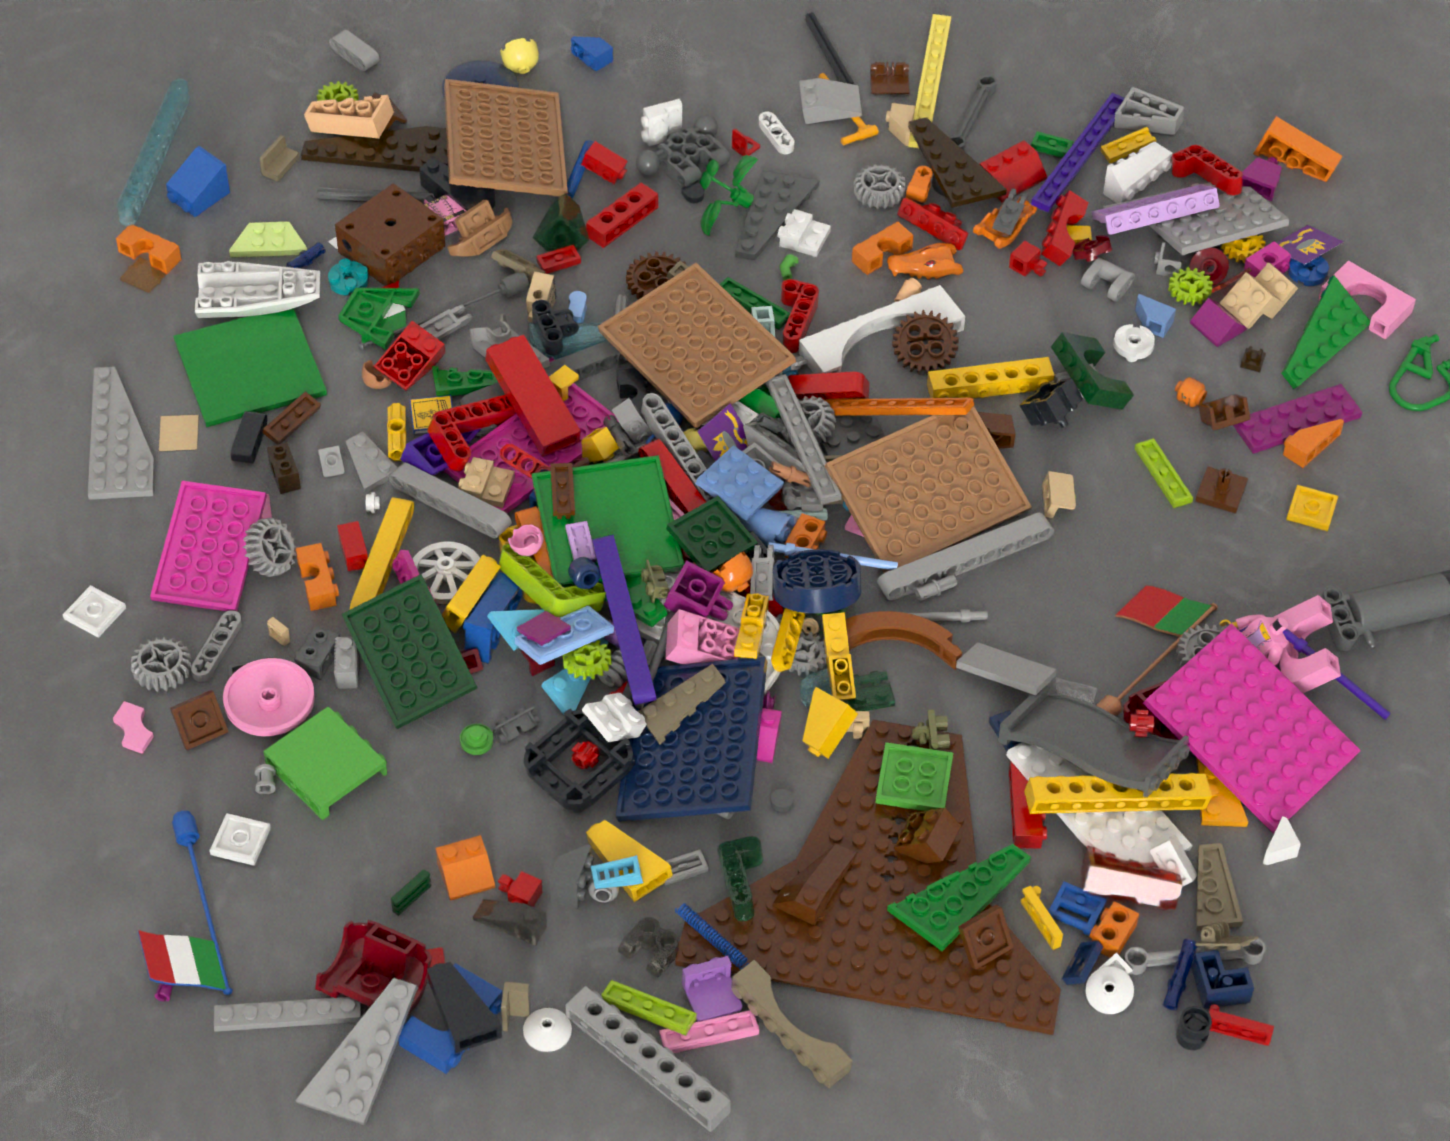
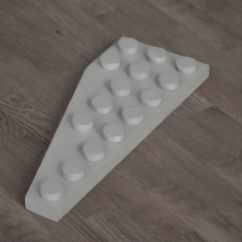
M115 367L94 368L88 481L89 500L154 496V458Z

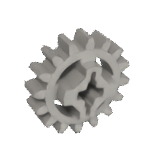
M801 632L793 663L789 669L790 672L797 670V675L800 676L802 672H805L806 676H809L810 671L818 674V668L824 669L826 656L824 641L820 642L821 636L818 635L814 638L812 632L808 636Z

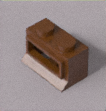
M1233 394L1199 404L1201 422L1210 425L1213 431L1251 420L1247 397Z

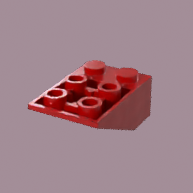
M411 321L373 367L407 391L446 353L445 344Z

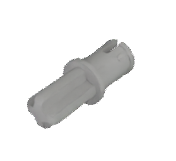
M954 575L938 581L933 579L930 583L915 588V596L920 602L931 596H940L942 591L956 586L957 580Z

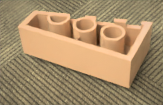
M381 95L379 99L367 96L364 97V100L354 101L353 98H346V100L337 102L336 99L312 101L304 116L311 132L380 138L394 110L388 95Z

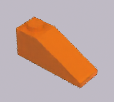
M1338 419L1298 430L1293 436L1289 435L1284 442L1283 455L1304 468L1341 435L1344 420Z

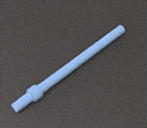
M769 542L768 544L774 545L775 552L785 553L784 556L799 551L813 550L797 547L792 543L784 545ZM840 553V556H843V557H846V558H847V556H849L848 554H842V553ZM850 555L862 566L888 570L896 569L898 566V562Z

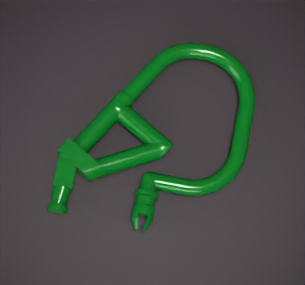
M1437 334L1430 337L1425 336L1418 340L1414 339L1410 351L1389 383L1391 397L1399 406L1407 410L1424 411L1450 399V373L1447 371L1450 368V359L1442 361L1436 367L1437 371L1449 385V389L1444 395L1423 404H1413L1402 399L1396 391V385L1406 370L1429 380L1432 378L1433 367L1430 345L1439 341ZM1417 354L1423 356L1424 368L1412 363Z

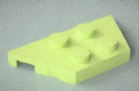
M289 221L249 223L230 248L229 253L230 257L307 255V247Z

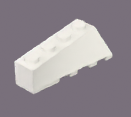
M1153 142L1141 148L1138 154L1133 152L1129 154L1128 159L1124 160L1121 158L1117 161V165H1108L1103 194L1116 203L1131 200L1136 193L1143 191L1150 182L1157 180L1159 175L1171 168L1173 153L1158 143Z

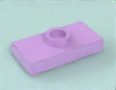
M587 521L565 525L573 561L579 557H588L593 562H596L597 558Z

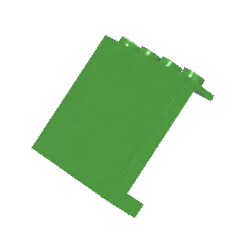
M329 706L263 751L265 763L274 766L275 774L322 820L330 815L329 806L380 771L384 776L387 775V760L381 753L375 752L367 739L363 740L358 735L357 730L352 725L348 726L341 714L337 711L334 712Z

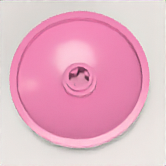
M278 658L260 659L242 666L229 678L223 692L224 708L229 720L240 730L256 736H276L295 729L309 716L315 700L313 683L307 672L291 661Z

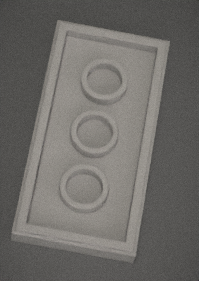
M978 642L957 660L956 665L958 669L1033 695H1037L1056 676L1057 669Z

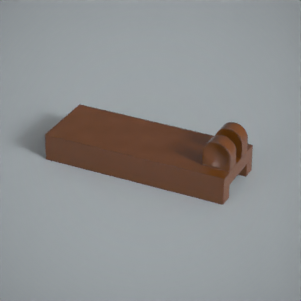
M572 463L550 464L553 516H557V519H562V516L570 519L571 515H575Z

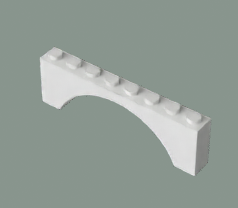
M941 285L847 322H842L837 326L824 329L819 333L807 336L799 342V355L803 356L804 360L807 359V365L814 374L838 373L842 370V363L846 354L857 342L875 332L895 328L896 326L901 327L900 320L907 322L906 315L913 318L916 311L920 316L922 310L925 311L926 315H929L932 310L935 317L938 313H941V320L948 317L947 324L953 323L952 330H957V333L964 330L965 315Z

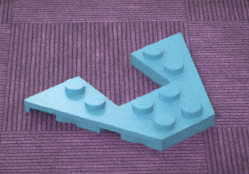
M544 610L491 611L487 617L513 651L519 648L515 644V637L522 635L517 631V627L543 613ZM604 637L598 639L600 640V645L608 644ZM564 669L544 681L541 687L564 715V712L572 709V711L576 710L591 677L587 676L586 680H583L582 676L574 678V673L568 674L567 669Z

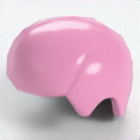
M532 524L514 529L512 538H508L510 547L521 556L536 554L544 540L541 530Z

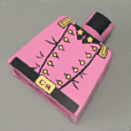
M429 195L424 200L425 206L443 218L445 236L458 230L454 219L465 213L466 210L447 195L435 199L433 195Z

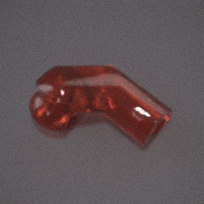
M782 488L768 500L769 505L778 511L788 510L782 501Z

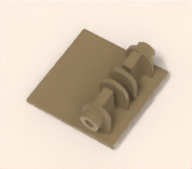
M1220 920L1202 928L1201 941L1195 943V946H1204L1205 950L1219 949V946H1226L1227 950H1239L1241 946H1249L1251 941L1259 938L1258 936H1230L1228 923Z

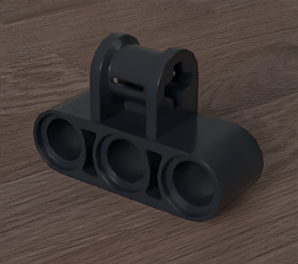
M541 299L536 300L532 304L533 324L545 352L552 356L559 355L563 351V338L576 334L579 326L573 320L574 315L570 309L553 312L549 302Z

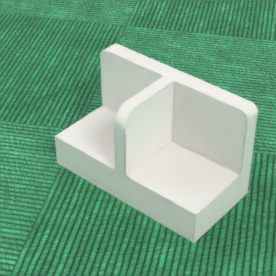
M1175 835L1150 849L1152 857L1172 891L1193 882L1197 877L1196 870Z

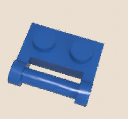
M1064 881L1048 912L1053 920L1056 919L1084 931L1083 934L1090 936L1093 927L1106 906L1107 899ZM1059 908H1065L1089 920L1088 922L1082 921L1059 911Z

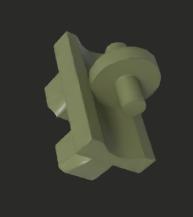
M927 710L928 720H926V726H924L923 722H919L918 727L912 730V737L918 740L920 744H925L928 739L929 749L932 750L949 749V734H937V731H947V716H935L934 710Z

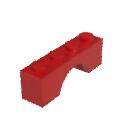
M1070 190L1064 196H1059L1055 203L1057 207L1051 215L1052 222L1046 229L1048 234L1042 241L1041 255L1058 266H1061L1071 257L1075 242L1070 237L1066 225L1074 226L1085 215L1089 202Z

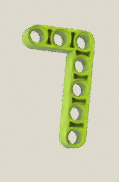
M510 544L503 545L498 564L501 566L500 570L544 611L561 618L586 606H590L595 611L602 609L606 595L603 584L597 583L590 589H581L577 586L564 588L530 556L519 555L513 551Z

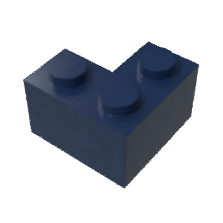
M1219 950L1195 953L1191 969L1204 1009L1210 1008L1213 1004L1222 1007L1250 1003L1254 985L1248 967L1224 970Z

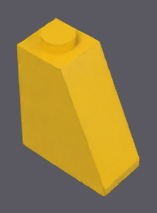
M817 687L813 691L802 741L809 747L807 751L818 758L822 755L829 759L858 713L848 704Z

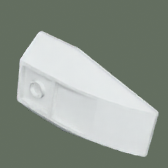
M231 261L198 263L199 293L195 301V314L198 318L271 314L296 308L320 298V271Z

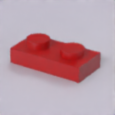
M574 245L538 255L536 256V261L540 269L545 271V274L581 264V257Z

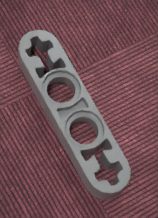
M233 610L225 612L191 666L192 676L197 682H206L212 677L242 627L239 612ZM219 635L228 636L224 641L216 640ZM210 651H215L218 653L215 657L212 658L206 656V654Z

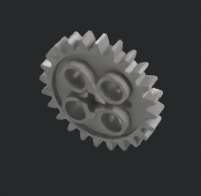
M1205 624L1203 629L1196 625L1195 630L1190 627L1188 632H1184L1182 638L1180 637L1176 649L1178 653L1177 659L1181 660L1180 667H1183L1225 628L1223 627L1219 631L1216 625L1209 629L1208 625Z

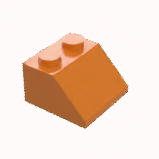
M481 835L436 848L437 864L450 901L495 888L488 854Z

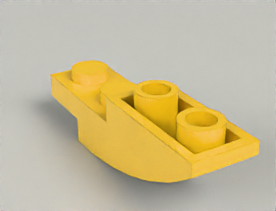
M758 593L747 594L735 645V657L757 659L765 629L769 596Z
M845 612L823 614L824 648L832 696L839 700L856 699Z

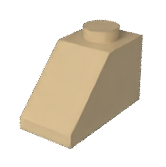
M892 103L891 111L887 110L886 122H889V131L905 146H909L911 131L908 128L909 121H913L915 106Z

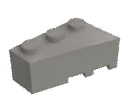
M1132 87L1115 113L1114 128L1138 131L1148 127L1149 132L1175 135L1183 123L1185 107Z

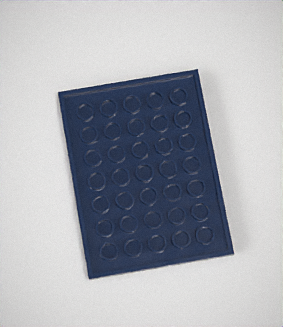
M766 657L658 667L653 680L656 699L711 664L716 667L726 683L706 702H701L697 705L696 711L691 716L687 715L674 732L670 731L665 736L666 740L661 745H659L647 727L644 728L639 737L628 739L633 750L635 765L620 782L615 816L618 822L751 811L768 663ZM653 701L646 702L643 708L648 704L652 703ZM633 702L632 707H633L636 711L641 710V709L636 708L635 705H634V702Z

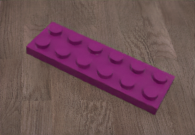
M1339 384L1251 413V420L1233 426L1254 454L1284 444L1286 438L1289 435L1293 436L1298 430L1342 419L1346 423L1361 418L1362 411L1343 385Z

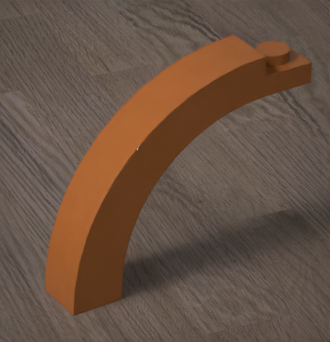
M878 611L845 619L849 651L859 645L872 641L901 640L928 649L954 670L957 669V660L962 657L963 652L957 645L952 644L953 634L937 623L917 615L894 611Z

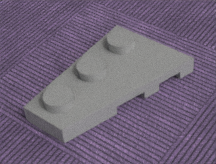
M363 431L345 441L346 448L357 471L359 481H361L364 494L389 481L388 476L398 468Z

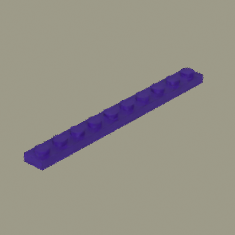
M1111 93L1032 198V206L1046 212L1051 210L1059 196L1062 195L1115 124V113L1124 101V97Z

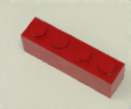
M1010 760L1008 774L1013 844L1018 848H1041L1042 841L1047 839V826H1043L1042 820L1045 821L1046 813L1030 814L1024 792L1028 780Z

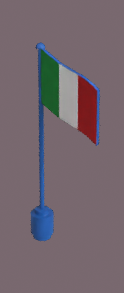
M179 811L173 816L172 826L179 845L188 847L212 941L190 936L158 935L138 930L149 980L167 985L200 986L220 990L225 995H230L233 989L228 984L192 846L200 837L196 820L190 811Z

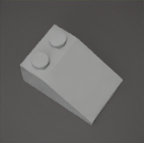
M821 78L799 81L805 124L862 116L858 85Z

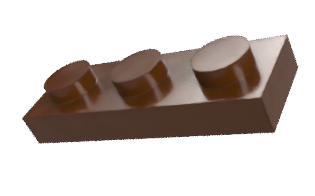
M305 391L264 427L262 433L276 445L281 444L320 409L321 404Z

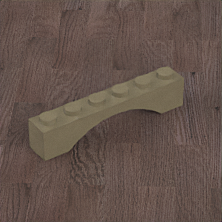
M755 960L733 976L731 988L734 995L739 999L742 998L748 1004L752 1014L758 1015L770 1032L777 1034L783 1046L791 1049L797 1055L798 1061L813 1072L814 1077L819 1083H824L830 1088L850 1072L853 1060L836 1043L813 1038L800 1031L788 1021L774 999L770 975Z

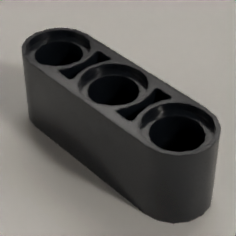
M251 411L244 412L231 449L232 461L252 464L255 462L264 436L262 433L263 428L267 426V414Z

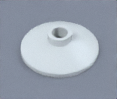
M1100 968L1091 974L1086 983L1087 1000L1095 1010L1101 1013H1120L1130 1005L1133 999L1134 986L1132 980L1126 972L1119 968ZM1107 985H1112L1114 987V990L1112 992H1107L1105 990V987Z
M542 1008L534 1011L527 1017L523 1026L526 1042L532 1048L543 1052H551L562 1048L569 1041L572 1033L569 1018L563 1012L553 1008ZM545 1024H550L551 1026H550V1027H544L543 1025H545Z

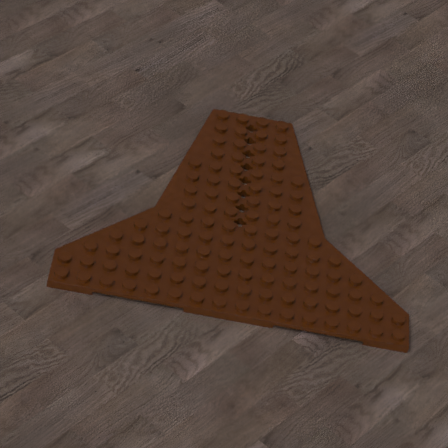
M873 719L796 860L697 914L702 917V920L705 919V922H708L710 927L712 926L715 931H718V934L720 933L723 938H726V941L728 940L731 945H734V948H737L739 953L742 952V955L747 957V961L743 966L755 960L770 975L771 981L816 989V992L908 1009L917 1007L1004 1023L1006 1027L1054 1035L1061 989L1009 927L1014 948L975 970L970 967L960 934L941 951L887 911L888 905L894 902L897 904L905 900L906 896L912 893L917 894L925 890L928 885L957 871L966 870L969 865L976 862L963 740L960 734L937 731V734H949L950 737L949 749L939 751L953 753L945 808L961 825L943 861L926 864L894 849L896 843H892L890 838H898L905 828L909 816L915 812H922V810L875 803L885 743L906 746L916 745L919 748L929 749L928 739L925 744H920L918 740L912 737L914 726ZM900 818L904 820V822H901L899 825L896 824V821L894 819ZM838 844L857 853L815 926L773 907V902L783 886L833 845ZM893 856L897 860H893V863H890L886 857ZM889 875L893 879L885 882L882 876ZM989 904L982 912L986 911L992 906ZM685 920L675 966L687 968L691 964H701L716 957H725L723 953H720L712 943H709L704 936H701ZM731 962L732 974H736L740 970H742L739 969V967H736V965H734L733 962Z

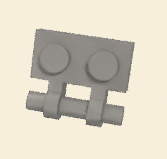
M784 482L782 490L784 504L788 510L801 507L802 512L823 511V505L820 504L812 484L810 487H806L801 484L794 486L792 482Z

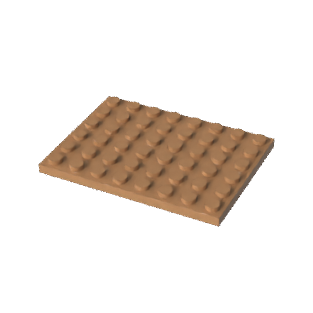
M445 79L444 96L449 184L552 195L556 197L567 196L568 189L559 93Z
M694 263L598 326L599 332L695 428L716 416L730 403L731 405L796 362L795 356L697 263Z
M974 406L967 415H932L825 464L828 474L839 488L842 499L875 558L898 562L897 568L947 549L1018 516L1032 507ZM882 569L884 573L891 571L888 569Z

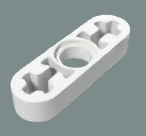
M772 112L761 113L759 115V127L776 150L785 155L794 151V139ZM779 131L781 134L774 135L772 132Z

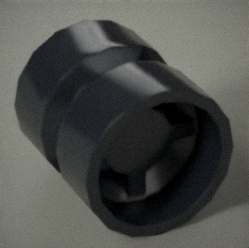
M1191 1006L1183 1010L1176 1031V1039L1183 1048L1195 1051L1205 1046L1212 1025L1210 1013L1200 1006Z

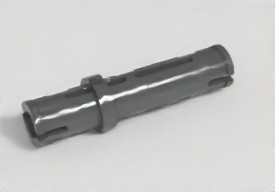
M609 415L611 420L605 417L603 423L610 431L622 454L629 456L627 452L629 451L632 455L635 447L626 436L625 430L616 417Z

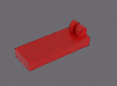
M1215 1004L1210 1006L1209 1013L1212 1018L1210 1031L1269 1046L1274 1030L1273 1025L1220 1012L1219 1006Z

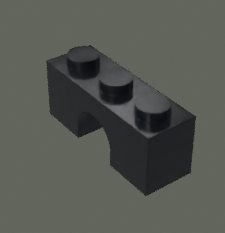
M636 368L616 370L619 398H631L630 400L641 412L643 398L650 393L645 388L648 387L647 379Z

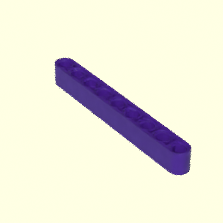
M614 535L592 539L634 705L657 700Z

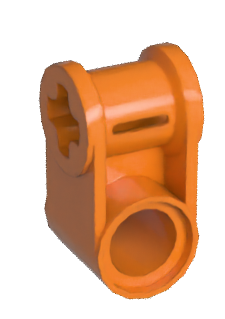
M919 166L916 168L906 191V197L910 200L925 204L931 187L932 170L929 167Z

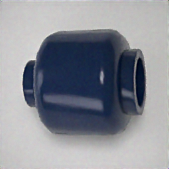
M588 557L575 559L568 568L569 577L578 588L590 589L600 579L599 568Z

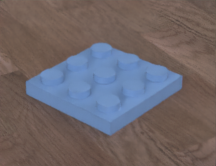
M733 445L697 478L695 484L714 498L719 496L731 511L747 521L782 488L784 482Z

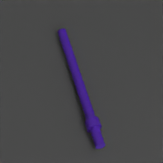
M1288 629L1283 631L1285 638L1294 645L1293 648L1299 653L1302 652L1307 657L1316 653L1302 637L1299 639ZM1340 672L1341 676L1335 678L1383 719L1386 720L1391 713L1344 674Z

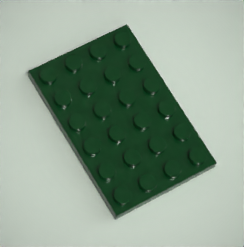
M422 574L341 614L397 729L478 689Z

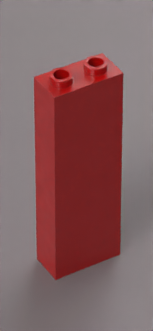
M524 334L518 337H511L503 343L493 344L487 348L486 362L540 455L544 457L579 443L581 430Z

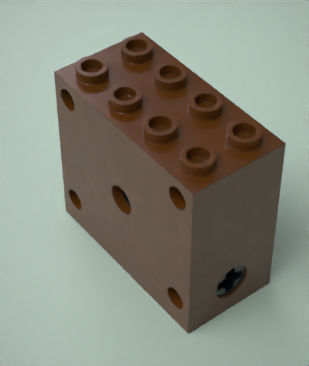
M394 183L335 224L338 253L350 261L366 266L368 274L384 286L399 281L445 247L443 218Z

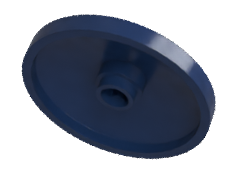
M480 60L461 64L452 69L445 77V79L519 88L515 74L506 66L492 61ZM444 79V81H443V86H442L444 101H445V96H444V82H445V79Z

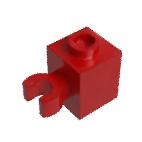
M1024 241L1011 253L1009 268L1024 277L1032 270L1038 276H1043L1046 273V270L1043 268L1047 265V262L1040 259L1041 249Z
M522 871L515 881L505 874H502L498 880V883H500L498 889L508 893V905L516 911H523L529 914L543 893L542 880Z

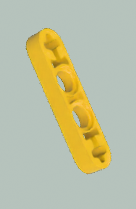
M784 609L771 656L773 668L777 672L788 670L792 666L805 619V613Z

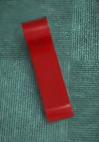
M1191 145L1172 155L1173 176L1183 178L1196 173L1228 195H1238L1242 192L1243 173L1203 146Z
M788 279L783 281L781 286V302L786 306L793 307L783 330L782 345L791 353H796L799 351V342L805 338L818 307L819 289L816 285Z
M860 372L787 376L797 399L803 401L805 396L809 399L812 396L817 399L821 397L823 400L869 399L870 383L865 375Z

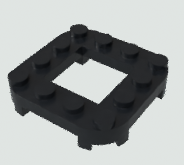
M569 709L564 712L565 718L534 745L531 742L527 744L524 754V766L528 776L561 806L575 813H581L622 780L634 767L635 759L631 744L627 738L608 742L584 714L582 709L575 711ZM582 735L589 742L593 743L608 759L578 784L577 782L573 783L550 762Z

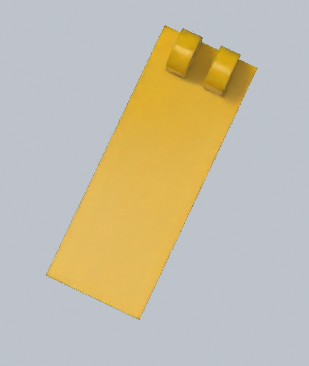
M1145 127L1101 146V152L1111 164L1121 158L1128 157L1133 152H1139L1141 148L1156 142V138L1152 137L1148 127Z
M1028 886L1022 889L1025 898H1022L1020 902L1051 949L1055 950L1061 947L1063 933L1040 900L1041 888L1039 886Z

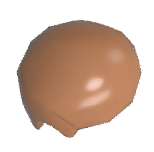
M372 360L363 363L362 380L366 386L373 389H384L392 383V380L373 367Z

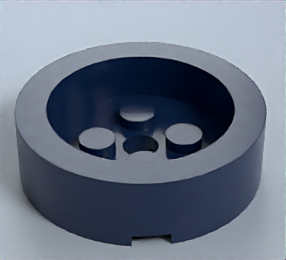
M826 549L799 551L789 554L788 559L785 561L778 560L773 566L774 598L777 603L787 609L803 613L833 612L852 605L861 596L860 563L850 555L847 558L840 556L839 551Z

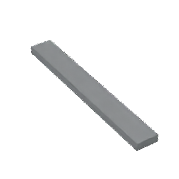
M784 374L771 378L766 382V385L820 504L823 505L841 500L840 490L825 468L827 462L787 375Z

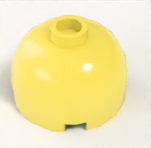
M525 38L516 39L505 44L504 50L501 48L500 55L502 61L512 72L526 74L537 64L539 53L537 44L533 39H530L531 42L526 41Z

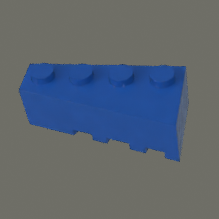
M500 572L495 580H491L487 592H483L479 604L474 605L470 617H466L463 624V629L465 630L464 650L477 648L481 662L489 664L492 658L491 649L497 648L500 637L499 631L487 617L491 611H514L523 597V590L506 574Z

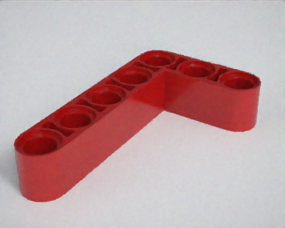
M502 395L437 411L433 415L427 431L449 468L458 472L464 470L471 456V450L461 434L493 424L504 423L514 416L516 412L507 396Z

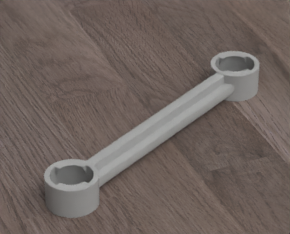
M1261 939L1251 941L1249 946H1241L1239 950H1227L1226 946H1219V949L1215 950H1219L1221 960L1242 959L1248 964H1257L1263 959L1265 944ZM1253 946L1260 952L1257 955H1252L1246 949ZM1131 947L1126 951L1124 961L1133 970L1132 974L1139 975L1147 967L1193 963L1195 953L1214 950L1195 948L1147 953L1140 947ZM1136 956L1144 962L1142 965H1134L1129 960Z

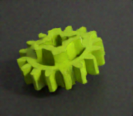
M337 81L336 84L329 82L330 86L323 85V90L319 89V94L317 95V101L336 99L337 102L346 100V98H353L354 101L359 100L357 89H354L353 85L347 86V82L340 84V81Z
M1189 267L1186 268V271L1180 268L1178 273L1173 272L1172 277H1170L1168 291L1171 292V297H1177V302L1183 300L1184 305L1190 302L1194 306L1195 302L1202 304L1203 300H1207L1211 296L1213 282L1209 281L1210 276H1204V271L1197 272V268L1193 271H1190Z
M597 640L595 643L586 644L563 655L564 669H567L568 674L574 673V678L582 676L583 680H586L587 676L595 679L596 674L603 676V671H609V665H612L611 650L607 649V644L600 645V640Z

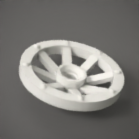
M438 542L420 550L414 556L413 561L417 570L419 567L432 568L422 573V576L426 581L436 575L430 591L437 604H449L457 592L454 578L457 577L464 582L468 576L459 569H473L480 557L473 549L464 544ZM443 552H453L451 556H444ZM434 554H435L436 557L438 558L437 561H436V560H426L428 557H430V556H432V555H434ZM463 555V556H465L467 559H469L470 561H456V560H458V559ZM442 581H447L450 593H437Z

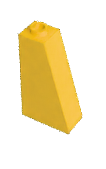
M485 555L481 556L443 611L442 616L448 629L452 632H457L501 566L493 558L486 557Z
M604 820L601 823H596L586 831L588 844L591 845L603 863L637 856L643 883L622 886L634 902L664 884L667 879L673 876L668 862L608 821ZM628 869L629 874L633 873V869ZM619 870L620 876L624 875L623 870Z

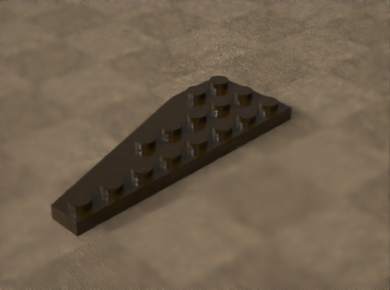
M431 126L383 131L380 138L341 136L309 140L304 142L301 152V160L413 172H420L419 168L431 157L448 165L446 128Z

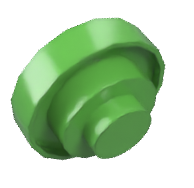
M480 723L468 725L460 734V745L468 754H484L493 745V733L489 727Z

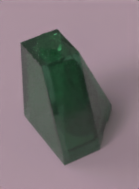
M567 193L563 194L550 206L533 239L546 251H554L574 245L578 251L589 241L580 206Z

